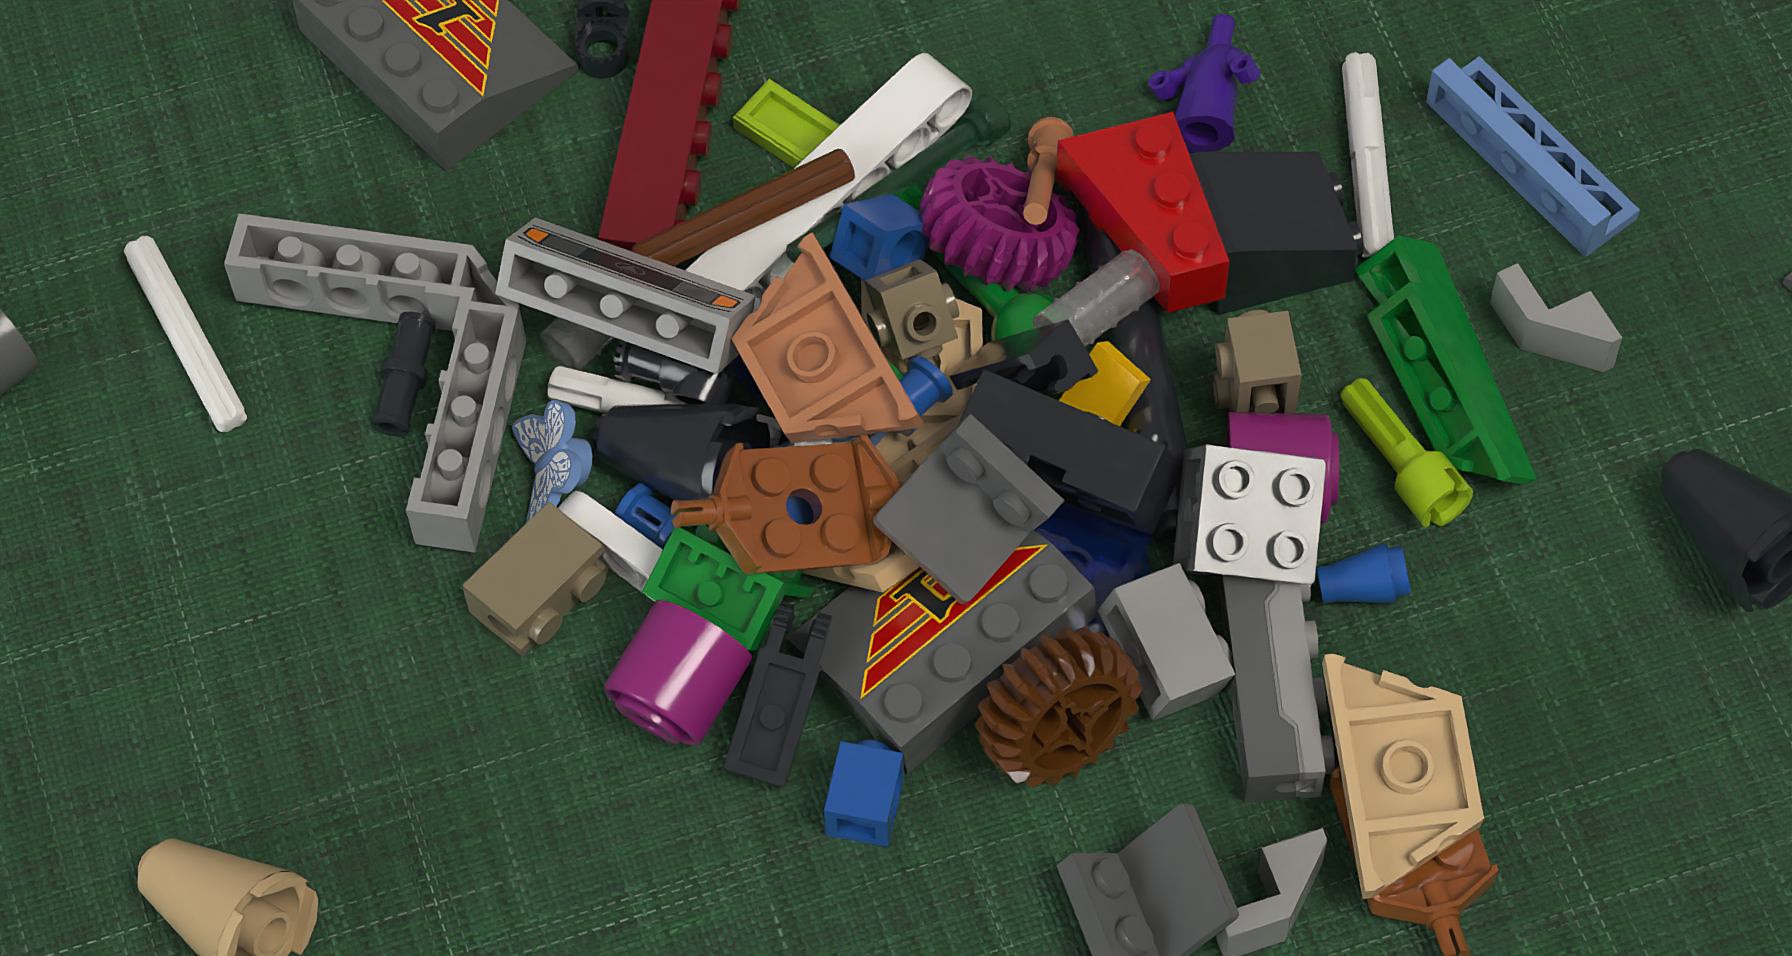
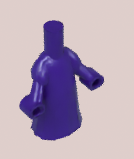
M1218 14L1213 17L1206 48L1200 53L1187 58L1182 63V67L1170 71H1158L1148 81L1150 88L1159 100L1174 97L1178 93V86L1184 84L1174 115L1187 150L1192 153L1219 151L1224 147L1230 146L1235 139L1236 78L1239 83L1243 84L1254 82L1260 77V70L1251 56L1244 54L1238 47L1231 46L1235 21L1226 14Z

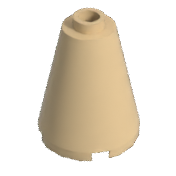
M174 838L164 840L158 845L149 848L142 856L138 865L137 883L140 893L198 956H288L291 951L301 955L310 940L317 921L318 897L316 891L307 887L306 882L308 881L290 870Z

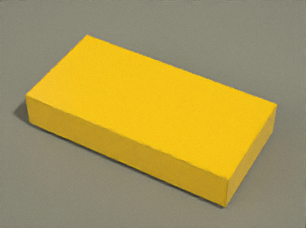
M1108 341L1096 343L1089 354L1098 372L1091 378L1078 381L1072 388L1063 393L1059 401L1084 412L1101 416L1109 422L1120 426L1151 379Z

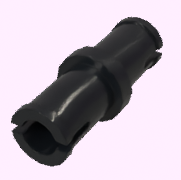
M412 311L400 313L390 357L384 359L381 364L379 375L383 380L371 426L383 434L390 436L408 435L410 430L409 423L418 390L424 388L427 384L429 373L425 368L432 334L436 329V321L425 314Z

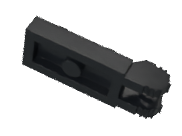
M781 601L774 617L766 647H760L723 769L786 788L823 667L819 664V661L823 654L833 616L821 612L818 613L816 619L812 621L809 630V642L804 658L793 657L783 654L781 651L787 634L790 633L793 626L795 605Z

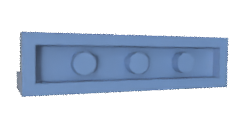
M1480 56L1462 69L1449 58L1432 70L1426 103L1584 257H1587L1638 219L1640 209ZM1478 80L1488 91H1490L1494 95L1493 99L1489 95H1487L1474 81ZM1519 124H1524L1533 133V138ZM1558 162H1563L1568 168H1570L1573 171V176L1570 173H1568ZM1599 201H1604L1616 214L1610 218L1611 213Z

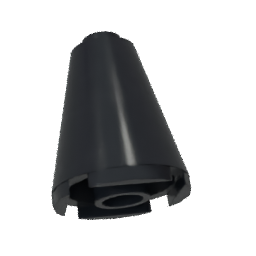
M747 404L615 405L597 420L593 431V445L597 449L602 463L639 483L645 484L672 501L707 499L713 494L725 455L734 445L743 443V450L770 448V431L768 423L757 421L756 415L763 413L759 407Z
M1694 449L1689 452L1682 451L1674 455L1666 463L1661 473V478L1663 479L1660 487L1661 495L1733 601L1746 612H1753L1752 604L1758 602L1765 609H1769L1792 594V494L1704 449Z

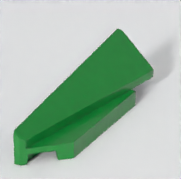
M1401 235L1396 236L1355 270L1379 303V306L1367 314V317L1435 451L1442 452L1457 470L1472 472L1505 482L1525 485L1533 482L1536 479V475L1439 248L1432 242Z

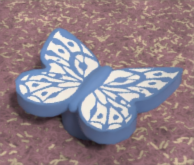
M551 400L548 402L544 416L530 414L516 420L512 425L513 433L529 460L535 464L534 472L536 477L525 524L549 501L557 506L562 493H570L575 487L582 486L590 474L592 466L591 446L584 439L572 437L576 425L575 412L570 404L562 401Z

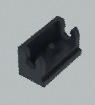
M1069 319L990 341L949 377L956 389L961 390L976 384L985 369L1037 392L1047 390L1049 394H1057L1069 390L1080 380L1093 377L1098 372V369Z

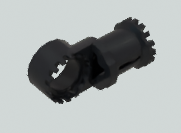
M583 0L578 4L575 33L576 51L579 66L584 73L591 77H613L627 66L629 60L627 46L629 9L624 0ZM603 7H607V16L603 15ZM597 41H611L618 46L614 53L601 58L593 57L587 53L589 46Z
M620 339L619 343L623 347H617L616 352L621 353V355L614 357V362H618L615 365V371H617L615 376L618 377V380L632 382L635 378L660 384L664 392L672 393L674 398L686 404H727L734 384L733 378L727 377L724 373H721L720 378H718V374L712 373L710 375L704 369L702 372L698 371L699 367Z

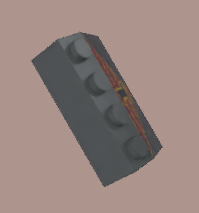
M292 0L300 31L445 171L578 71L577 63L509 0Z
M1035 530L1028 534L967 604L959 603L921 567L883 593L851 585L819 611L833 616L823 654L819 661V664L823 666L819 678L877 741L887 744L896 752L903 753L904 770L908 774L981 713L977 705L981 700L991 695L987 684L1000 679L1004 673L1002 664H1012L1021 655V647L1030 650L1038 644L1040 636L1043 634L1054 639L1059 630L1065 626L1075 632L1096 618L1098 614L1095 589L1051 542ZM818 613L786 638L788 644L802 659L809 642L808 634L812 621L816 619Z

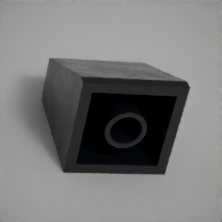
M1195 152L1189 154L1229 258L1225 298L1213 301L1217 315L1354 280L1357 256L1363 255L1364 251L1361 232L1354 220L1347 222L1341 207L1344 205V194L1340 179L1336 172H1327L1320 152Z

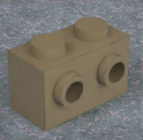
M1252 310L1241 314L1239 317L1227 318L1225 342L1216 343L1215 345L1218 373L1212 374V388L1217 410L1227 409V414L1229 412L1296 413L1302 374L1289 312L1270 313L1265 310Z

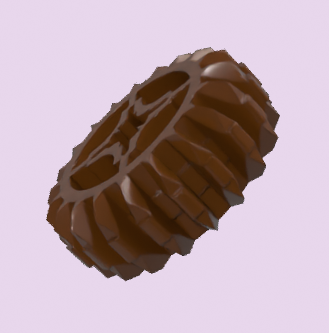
M1086 625L1075 632L1065 626L1059 630L1054 639L1043 634L1040 636L1038 644L1030 650L1021 647L1020 657L1012 664H1002L1004 669L1003 675L1000 679L987 684L991 695L981 700L977 705L982 715L978 718L975 726L980 733L979 742L985 748V754L1004 775L1010 776L1016 783L1025 781L1032 788L1041 785L1044 781L1054 786L1065 774L1074 779L1077 777L1081 767L1088 763L1096 765L1097 757L1105 749H1114L1113 740L1116 736L1130 729L1126 719L1136 714L1139 710L1135 699L1139 697L1143 690L1137 681L1139 672L1133 666V660L1113 638H1108L1102 631L1093 632Z

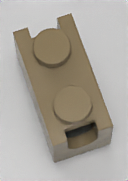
M549 501L462 585L469 612L523 657L536 643L541 645L550 640L560 628L563 616L579 601L586 602L590 600L601 589L608 573L607 565L598 559L604 553V547L598 540Z

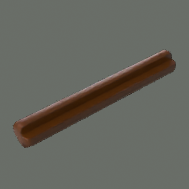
M835 149L635 244L631 248V252L674 266L853 181L855 178L854 167L843 149Z

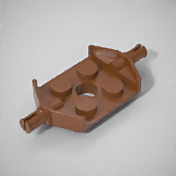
M860 435L853 442L749 450H743V443H737L725 455L713 494L707 499L674 500L671 505V516L677 515L672 519L675 528L709 525V531L717 532L741 570L747 575L877 564L888 556L892 540L873 523V518L901 488L903 483L898 481L897 476L867 435ZM799 496L811 505L814 518L810 525L799 524L789 516L786 509L788 497Z
M1339 766L1332 772L1329 786L1356 865ZM1477 828L1379 894L1366 899L1371 913L1375 915L1424 924L1427 931L1434 929L1443 956H1469L1470 950L1467 947L1459 924L1460 914L1495 883L1499 869L1497 864L1490 865Z

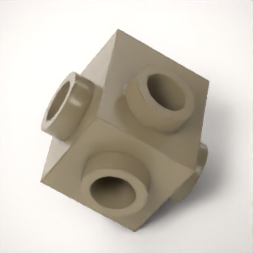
M921 259L864 280L874 309L867 313V321L879 347L885 345L900 359L908 358L910 361L915 355L926 359L931 358L943 350L942 344L958 339L952 320L959 317V308L955 296L947 283L941 284L937 271Z

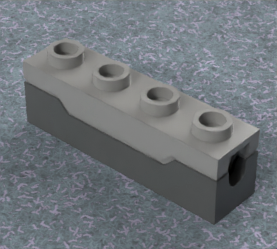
M1216 574L1223 638L1231 650L1232 668L1236 674L1229 681L1244 802L1295 799V797H1321L1325 774H1330L1334 771L1335 758L1331 735L1321 736L1318 716L1326 715V690L1323 677L1313 678L1310 658H1318V633L1315 620L1305 621L1302 602L1310 601V584L1304 585Z

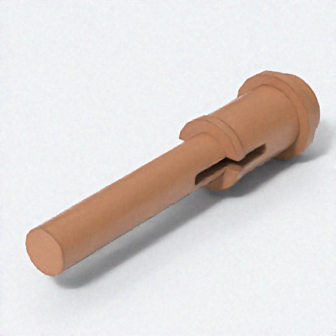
M1041 118L1029 130L1028 144L1031 151L1028 154L1027 165L1029 170L1032 171L1023 215L1025 220L1033 225L1041 224L1047 218L1054 180L1056 178L1058 140L1074 137L1072 128L1060 118Z

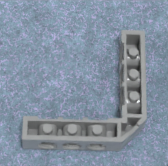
M238 213L224 262L236 301L398 323L400 313L412 311L425 314L436 321V329L453 331L455 342L448 370H441L439 377L442 394L434 424H428L425 432L428 449L421 477L414 478L406 513L415 544L475 553L526 345V336L519 304L495 294L497 280L488 270L487 263L473 245Z

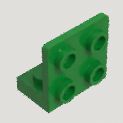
M698 525L696 529L683 526L680 528L674 527L641 593L654 600H666L698 614L731 635L747 650L756 651L784 595L809 599L815 587L800 580L804 570L747 575L741 570L717 532L709 531V525Z

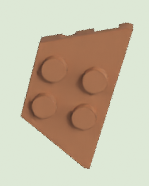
M811 232L799 243L798 247L802 253L783 280L777 276L763 293L759 308L752 314H749L731 338L781 429L791 443L918 428L924 422L826 253Z

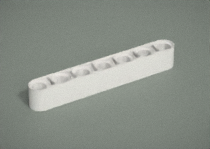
M928 53L915 56L795 167L797 168L835 149H843L854 167L855 178L853 181L706 250L685 271L753 294L762 301L763 293L777 276L783 280L802 253L798 247L802 239L812 232L823 248L836 235L844 204L876 198L889 183H892L964 114L972 98V89Z

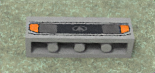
M534 218L506 239L495 294L715 374H718L739 355L731 338L746 317L752 314L756 296L538 218Z

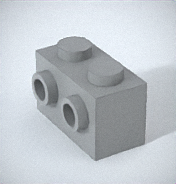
M1180 563L1114 588L1098 609L1110 637L1133 660V666L1139 672L1137 681L1143 689L1140 697L1152 721L1218 695L1236 675L1232 668L1231 650L1224 638L1215 634L1205 614L1203 595L1197 584L1187 579Z

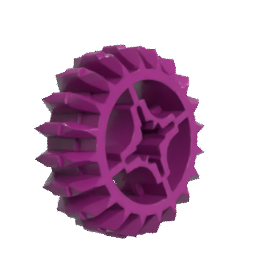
M967 156L963 162L960 160H950L945 168H939L935 177L930 179L920 202V214L923 215L922 222L924 223L922 232L926 238L930 239L929 248L934 252L944 253V263L959 266L964 270L965 277L972 274L981 278L986 286L991 282L999 283L1007 291H1011L1017 285L1022 290L1031 292L1035 286L1048 287L1052 279L1059 278L1062 270L1067 268L1074 254L1073 251L1077 244L1076 238L1080 229L1075 224L1077 214L1072 209L1066 207L1067 199L1063 195L1053 193L1046 220L1038 225L1028 223L1024 218L1023 212L1032 171L1024 173L1017 170L1012 162L1007 165L998 164L992 157H987L983 162L973 156Z

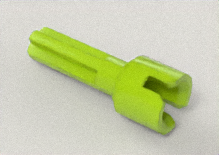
M1358 378L1352 384L1345 386L1340 393L1344 407L1397 473L1394 490L1420 523L1426 528L1430 525L1431 520L1434 524L1443 526L1461 514L1469 505L1473 497V490L1447 457L1440 451H1425L1367 379Z

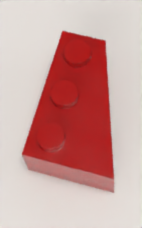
M1173 112L1058 140L1056 180L1066 192L1071 190L1089 211L1090 221L1100 232L1104 230L1123 252L1122 259L1167 313L1225 298L1229 258Z

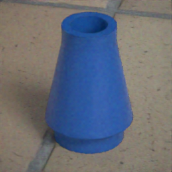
M1384 542L1331 565L1317 567L1324 604L1332 602L1397 603L1396 597L1411 594L1402 545L1386 548V543Z

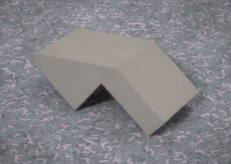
M1518 263L1497 272L1490 304L1521 350L1601 372L1614 367L1622 336L1591 291L1548 309Z
M1323 828L1262 848L1258 874L1268 898L1237 908L1239 912L1238 918L1216 935L1223 956H1241L1286 941L1323 863L1327 844Z

